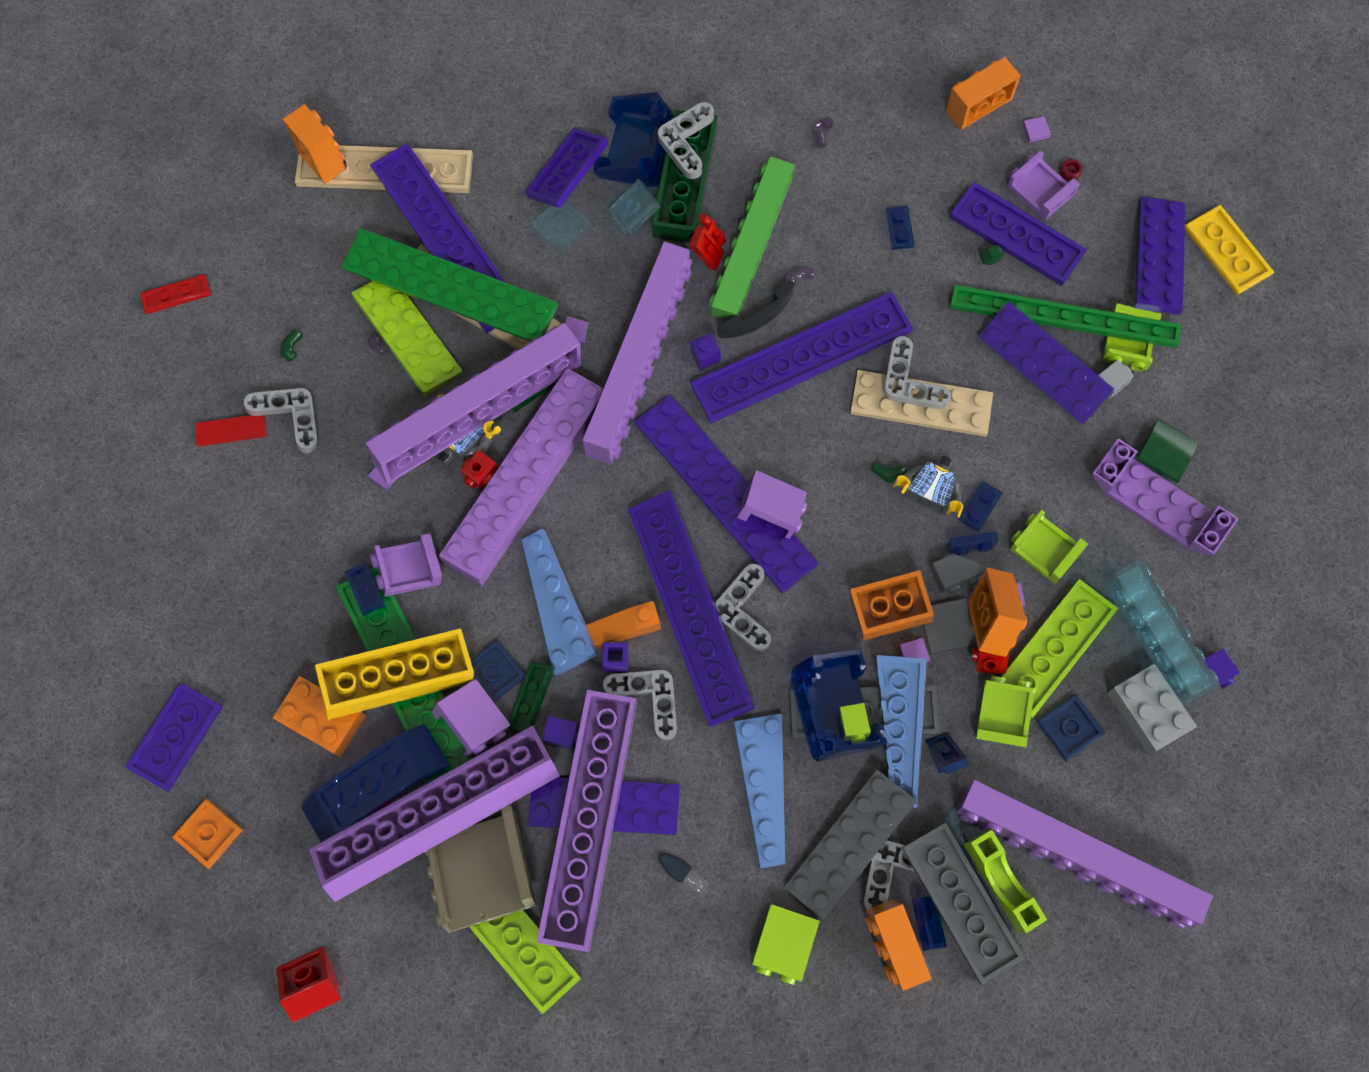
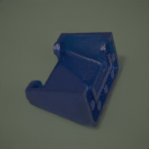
M658 92L613 97L608 113L609 117L616 124L608 158L598 157L594 163L593 172L600 179L647 188L658 187L666 156V151L658 140V130L662 125L672 120L674 114Z
M861 649L813 655L793 667L791 671V683L812 758L817 762L879 748L888 744L885 729L879 723L870 724L868 714L869 737H866V740L860 743H851V740H844L839 716L840 707L864 703L858 678L864 674L866 669V661L863 658Z

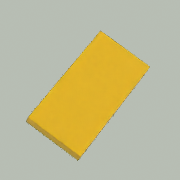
M1221 205L1185 224V231L1236 295L1274 273Z

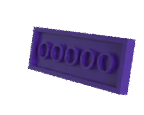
M976 182L971 185L949 217L991 244L1000 246L1006 253L1061 286L1064 285L1087 251L1086 248Z
M1141 197L1139 201L1135 287L1136 309L1180 315L1183 311L1184 202Z
M1010 301L1004 305L979 336L980 339L1082 424L1092 416L1115 389Z
M555 778L531 792L529 827L560 828L569 778ZM622 781L613 832L677 835L680 785Z

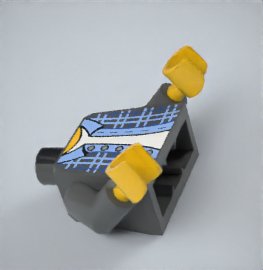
M494 421L486 422L484 426L443 450L438 456L437 461L448 467L455 457L464 462L467 458H472L478 450L486 454L494 439L493 435L500 433V426H496L492 431L491 426Z
M940 456L937 464L927 461L924 466L918 465L904 475L898 476L893 484L894 488L895 486L902 488L901 493H905V497L943 515L945 513L949 515L952 511L956 512L959 518L963 510L961 487L956 481L957 474L949 471L953 461L946 456Z

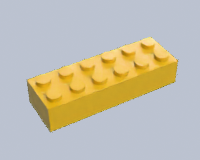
M461 628L315 665L328 720L468 684L473 681L474 671Z

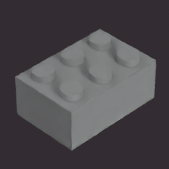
M1155 664L1108 692V695L1148 755L1197 727Z

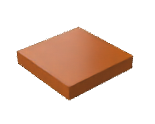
M206 798L172 838L207 869H210L243 829Z

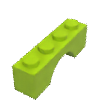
M992 830L983 831L964 843L965 848L1017 933H1028L1047 920L1034 897L1025 891L1013 875L1006 860V852Z

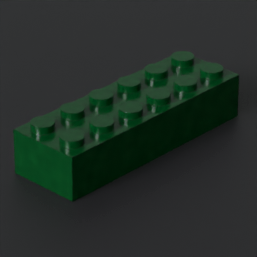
M675 110L673 119L686 111ZM714 115L713 122L685 138L702 161V174L698 178H687L666 152L652 222L653 238L690 243L696 227H699V216L702 214L717 135V115ZM683 121L680 126L682 128H690L692 123ZM671 134V135L669 136V138L671 139V144H672L673 141H672V134ZM679 147L674 150V153L684 155L686 150ZM689 163V169H690V168H693L694 170H696V166L693 167V166Z

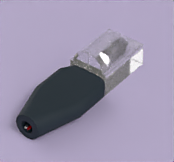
M663 853L659 858V862L668 875L677 882H683L700 896L710 883L691 870L690 865L681 858Z

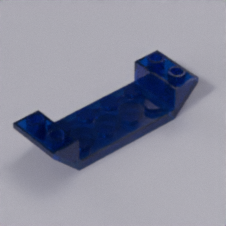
M422 724L397 734L314 790L301 806V809L320 842H323L363 820L424 777L431 779L449 767L450 763L426 724Z

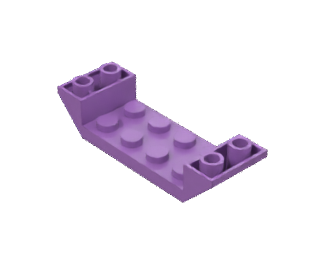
M1118 438L1092 474L1103 493L1187 550L1213 556L1239 518L1220 505L1212 511L1134 459L1138 451Z

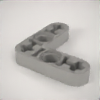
M707 102L697 104L665 123L658 130L659 143L681 172L689 179H696L702 174V161L685 138L713 122L714 108ZM701 112L708 113V116L701 115ZM683 121H689L692 123V126L690 128H682L680 124ZM665 133H667L668 135H671V134H672V141H673L672 144H671V139H670L668 136H665V137H664V134H665ZM682 147L686 150V153L684 155H677L674 153V150ZM689 163H690L693 167L696 166V170H694L693 168H690V169H689Z
M905 336L896 338L892 344L884 386L885 397L891 401L933 409L946 408L951 399L949 389L944 386L907 380L913 343ZM900 344L905 345L903 357H898ZM894 364H901L904 366L905 371L903 373H895L892 366ZM894 380H899L897 393H892L891 389ZM913 389H920L923 391L924 396L922 398H914L911 391ZM928 391H931L930 399L926 400ZM938 394H942V398H944L942 402L938 401Z
M297 388L255 392L245 397V410L252 416L293 413L297 448L303 453H310L315 450L317 435L312 396L308 390ZM299 396H304L303 404H300ZM277 397H281L285 400V403L280 407L273 406L272 401ZM288 397H291L292 405H289ZM264 399H267L268 406H269V407H267V408L265 407V400H264ZM252 401H257V408L252 407ZM301 416H308L311 419L310 423L305 426L300 425L297 421ZM308 431L310 442L308 446H305L303 432Z
M750 564L745 567L720 596L715 605L718 612L719 606H728V613L732 616L734 612L738 613L733 618L731 624L727 622L730 620L728 615L725 613L720 615L723 625L751 648L762 652L767 650L771 644L770 633L740 609L764 580V570L757 564ZM749 571H758L759 579L753 578L749 582V586L752 587L751 589L740 581L743 579L746 582L749 579ZM741 587L744 589L745 596L741 599L734 598L732 596L734 588ZM741 619L747 621L749 625L748 629L743 632L738 631L735 627V623ZM753 627L756 628L754 634L758 637L765 636V645L762 643L756 645V638L753 635H750L749 639L746 637Z
M666 670L618 673L608 675L603 681L605 693L620 696L652 694L654 725L657 737L663 741H668L675 737L677 724L673 678ZM659 676H664L665 680H669V682L665 683V692L671 691L670 695H655L656 692L661 693L660 684L655 683V681L659 680ZM623 678H628L627 686L629 691H624V686L617 687L615 692H612V689L607 687V685L611 684V680H616L618 684H623ZM635 678H642L645 681V686L641 690H635L632 688L631 682ZM662 699H667L671 703V708L666 712H661L657 708L658 702ZM673 715L672 719L667 718L668 726L673 727V730H670L669 735L666 736L663 731H659V728L663 727V718L658 720L657 716L666 717Z
M886 841L884 844L888 846L887 850L889 852L895 853L896 848L901 849L897 856L898 863L893 862L894 856L889 855L882 859L880 853H877L871 860L863 905L866 910L872 908V904L868 903V899H872L875 890L870 891V885L876 889H885L884 894L879 892L878 900L884 903L888 900L893 868L897 867L914 871L911 865H906L902 860L904 853L902 847L905 845ZM876 870L883 871L887 876L886 882L882 885L876 884L873 880V873Z

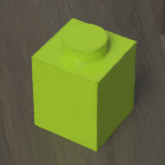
M865 703L840 707L839 716L844 740H851V743L865 741L866 737L870 735Z

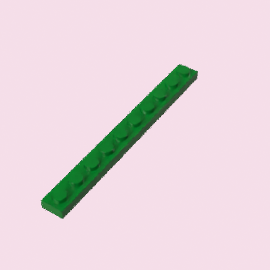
M955 285L950 309L996 316L1004 305L1010 301L1036 324L1176 349L1179 345L1182 324Z

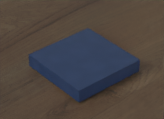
M498 640L470 660L474 671L473 680L476 679L493 702H496L523 681L526 676Z
M1076 694L1036 721L1065 762L1106 734Z

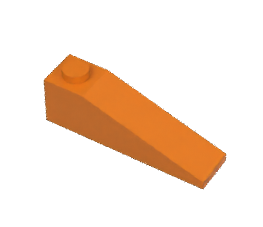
M654 601L628 608L586 625L596 649L603 647L604 642L617 643L661 630Z

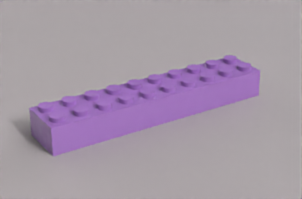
M664 242L583 438L585 455L587 457L612 465L613 460H618L621 454L622 446L619 445L622 438L626 439L629 434L630 418L634 419L637 414L638 398L642 399L645 394L646 378L650 379L653 374L654 366L651 365L653 360H658L661 354L662 347L659 345L662 339H667L670 329L667 327L670 320L673 321L677 313L676 303L677 301H682L685 293L684 283H689L692 276V270L690 269L692 259H690L689 249Z
M565 323L559 327L551 328L544 336L533 339L520 350L513 351L509 357L501 362L493 363L486 371L473 375L469 381L455 386L448 394L435 398L428 406L415 410L408 418L401 422H395L385 432L372 436L366 442V446L373 465L387 484L393 482L484 426L486 422L494 420L559 380L567 368L573 371L580 367V342Z
M568 368L565 370L440 553L439 557L445 565L483 586L587 431L604 388Z
M587 690L537 943L590 953L637 707L636 698Z
M534 726L525 729L309 849L321 885L333 901L340 900L559 777L560 774Z
M976 780L966 787L955 811V814L960 816L959 820L971 826L975 823L983 827L982 831L992 830L995 835L998 834L1006 838L1005 843L1015 848L1022 846L1029 850V855L1040 860L1045 857L1052 861L1051 865L1062 871H1066L1067 868L1075 872V877L1084 882L1092 880L1099 884L1098 888L1109 894H1113L1114 891L1122 895V900L1136 906L1139 903L1146 907L1145 911L1156 917L1163 915L1170 919V924L1178 928L1184 929L1185 926L1201 925L1213 898V895Z

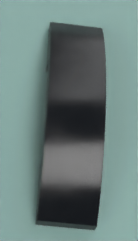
M791 280L775 290L773 302L747 319L741 321L735 315L719 325L718 336L720 338L738 337L758 330L768 324L781 313L794 293L795 283Z

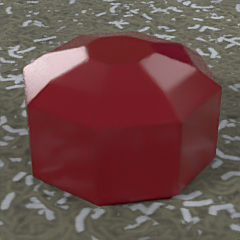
M1069 158L1062 163L1060 175L1066 181H1071L1073 178L1077 180L1082 174L1083 166L1078 160Z

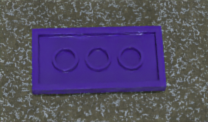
M573 128L525 191L527 197L561 208L609 144L606 137Z
M179 683L125 768L169 792L223 707L186 685Z

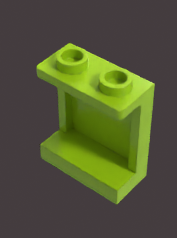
M1116 304L1112 310L1114 313L1154 320L1161 319V313L1136 309L1121 304ZM1107 336L1102 360L1108 361L1110 365L1119 360L1122 364L1130 366L1134 371L1147 370L1153 360L1151 358L1153 344Z
M1041 510L1038 515L1033 513L1025 522V525L1028 527L1024 532L1019 530L1011 539V542L1014 544L1010 550L1056 585L1088 543L1081 538L1076 542L1044 517L1046 512Z
M991 676V680H985L976 739L1027 747L1035 688L1030 687L1031 682L1016 680V684L1005 683L1006 678Z
M771 904L752 963L753 966L757 967L755 972L769 977L771 972L781 975V981L795 985L796 981L801 982L820 921Z

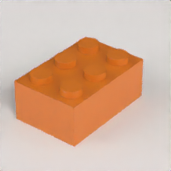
M1006 57L998 61H992L987 68L974 72L967 80L959 81L952 87L946 109L947 114L961 130L1012 100L1021 75Z
M304 104L283 118L300 156L324 184L346 170L343 164L345 158L338 150L340 147L333 138L335 136L333 131L327 124L325 126L321 124L322 120L314 109L310 111Z
M986 567L968 601V607L978 650L1006 657L1010 649L1015 646L1021 630L1025 629L1027 617L1023 611L1022 600H1020L1014 574Z
M920 570L850 589V598L863 641L933 622L934 613Z
M301 676L298 677L273 716V719L339 758H341L366 718V715L361 711L328 720L320 687Z
M892 899L865 910L868 916L864 918L868 931L872 932L876 937L877 942H874V947L878 956L882 957L886 963L883 970L888 982H892L893 986L896 985L904 991L932 980L903 904Z

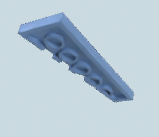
M540 529L522 539L551 665L555 668L554 675H560L598 655V652L545 530Z
M877 655L889 779L917 800L913 807L917 808L927 659Z
M782 714L734 721L760 869L785 865Z

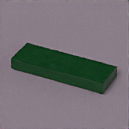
M531 661L510 716V727L508 730L520 733L535 725L555 670L554 667Z

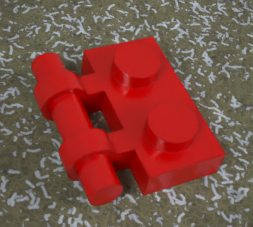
M702 213L699 216L702 227H696L689 247L708 269L717 270L724 253L720 246L724 245L727 240L724 237V232L715 226L716 223L712 217Z

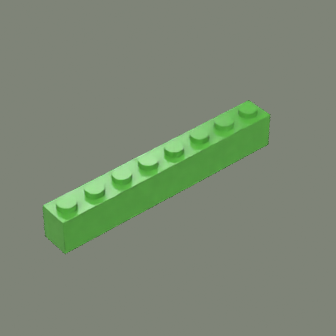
M770 157L768 164H763L760 173L762 179L760 183L756 182L753 190L755 197L753 201L749 200L746 208V220H741L738 229L740 235L733 240L731 246L733 253L731 257L727 256L724 263L725 273L718 278L716 284L718 291L716 295L712 294L709 307H711L712 316L729 320L735 315L739 317L793 179L795 164Z

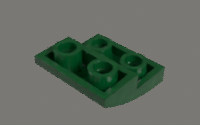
M1157 420L1150 431L1148 439L1142 445L1136 460L1178 483L1198 443Z

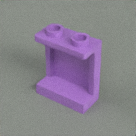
M1040 151L1035 156L1033 154L1030 155L1020 169L1017 167L1011 172L1007 187L1046 220L1076 194L1080 183L1074 178L1069 183L1066 182L1042 160L1044 153Z
M756 470L747 483L737 518L746 521L750 514H753L787 529L785 538L790 539L793 533H798L802 526L803 520L800 517L804 514L807 507L805 502L807 492Z
M431 534L421 535L418 542L380 549L379 545H374L373 554H370L372 567H377L379 575L376 576L378 589H383L384 597L441 584L442 573Z
M476 679L438 702L432 711L437 720L442 717L464 745L466 748L464 753L466 758L473 754L477 757L487 750V745L491 742L497 744L507 736L505 732L510 727L509 722Z

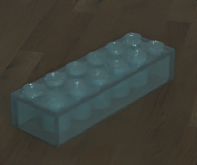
M1139 559L1116 571L1104 583V586L1151 662L1157 666L1185 707L1220 687L1216 673L1209 669L1205 663L1202 651L1196 648L1191 641V634L1188 629L1179 622L1176 610L1167 603L1164 598V591L1153 581L1150 569Z

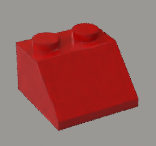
M324 946L276 968L279 1002L292 1022L305 1018L341 1000L339 984Z

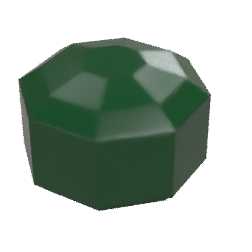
M994 245L983 250L980 258L983 264L992 265L999 262L1003 258L1004 253L1000 246Z

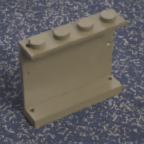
M511 805L501 809L502 816L472 825L425 851L430 861V864H427L428 875L434 882L431 893L434 902L438 904L439 910L435 912L438 925L442 926L448 933L537 906L517 814Z

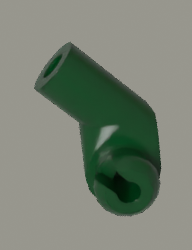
M296 329L281 342L280 355L288 362L296 358L297 353L292 349L303 337Z
M877 462L871 471L885 482L892 483L896 481L898 476L904 475L907 469L903 465L887 469L880 462Z

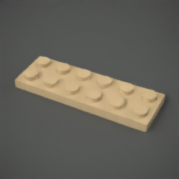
M857 371L850 414L984 437L988 435L993 392L907 378V380L944 386L950 390L951 399L948 406L944 409H933L891 401L884 395L885 374ZM894 380L893 387L891 388L892 393H897L899 380ZM913 389L911 391L914 398H922L924 396L923 391L920 389ZM928 391L926 400L930 399L931 391ZM938 394V401L942 402L944 398H942V394Z

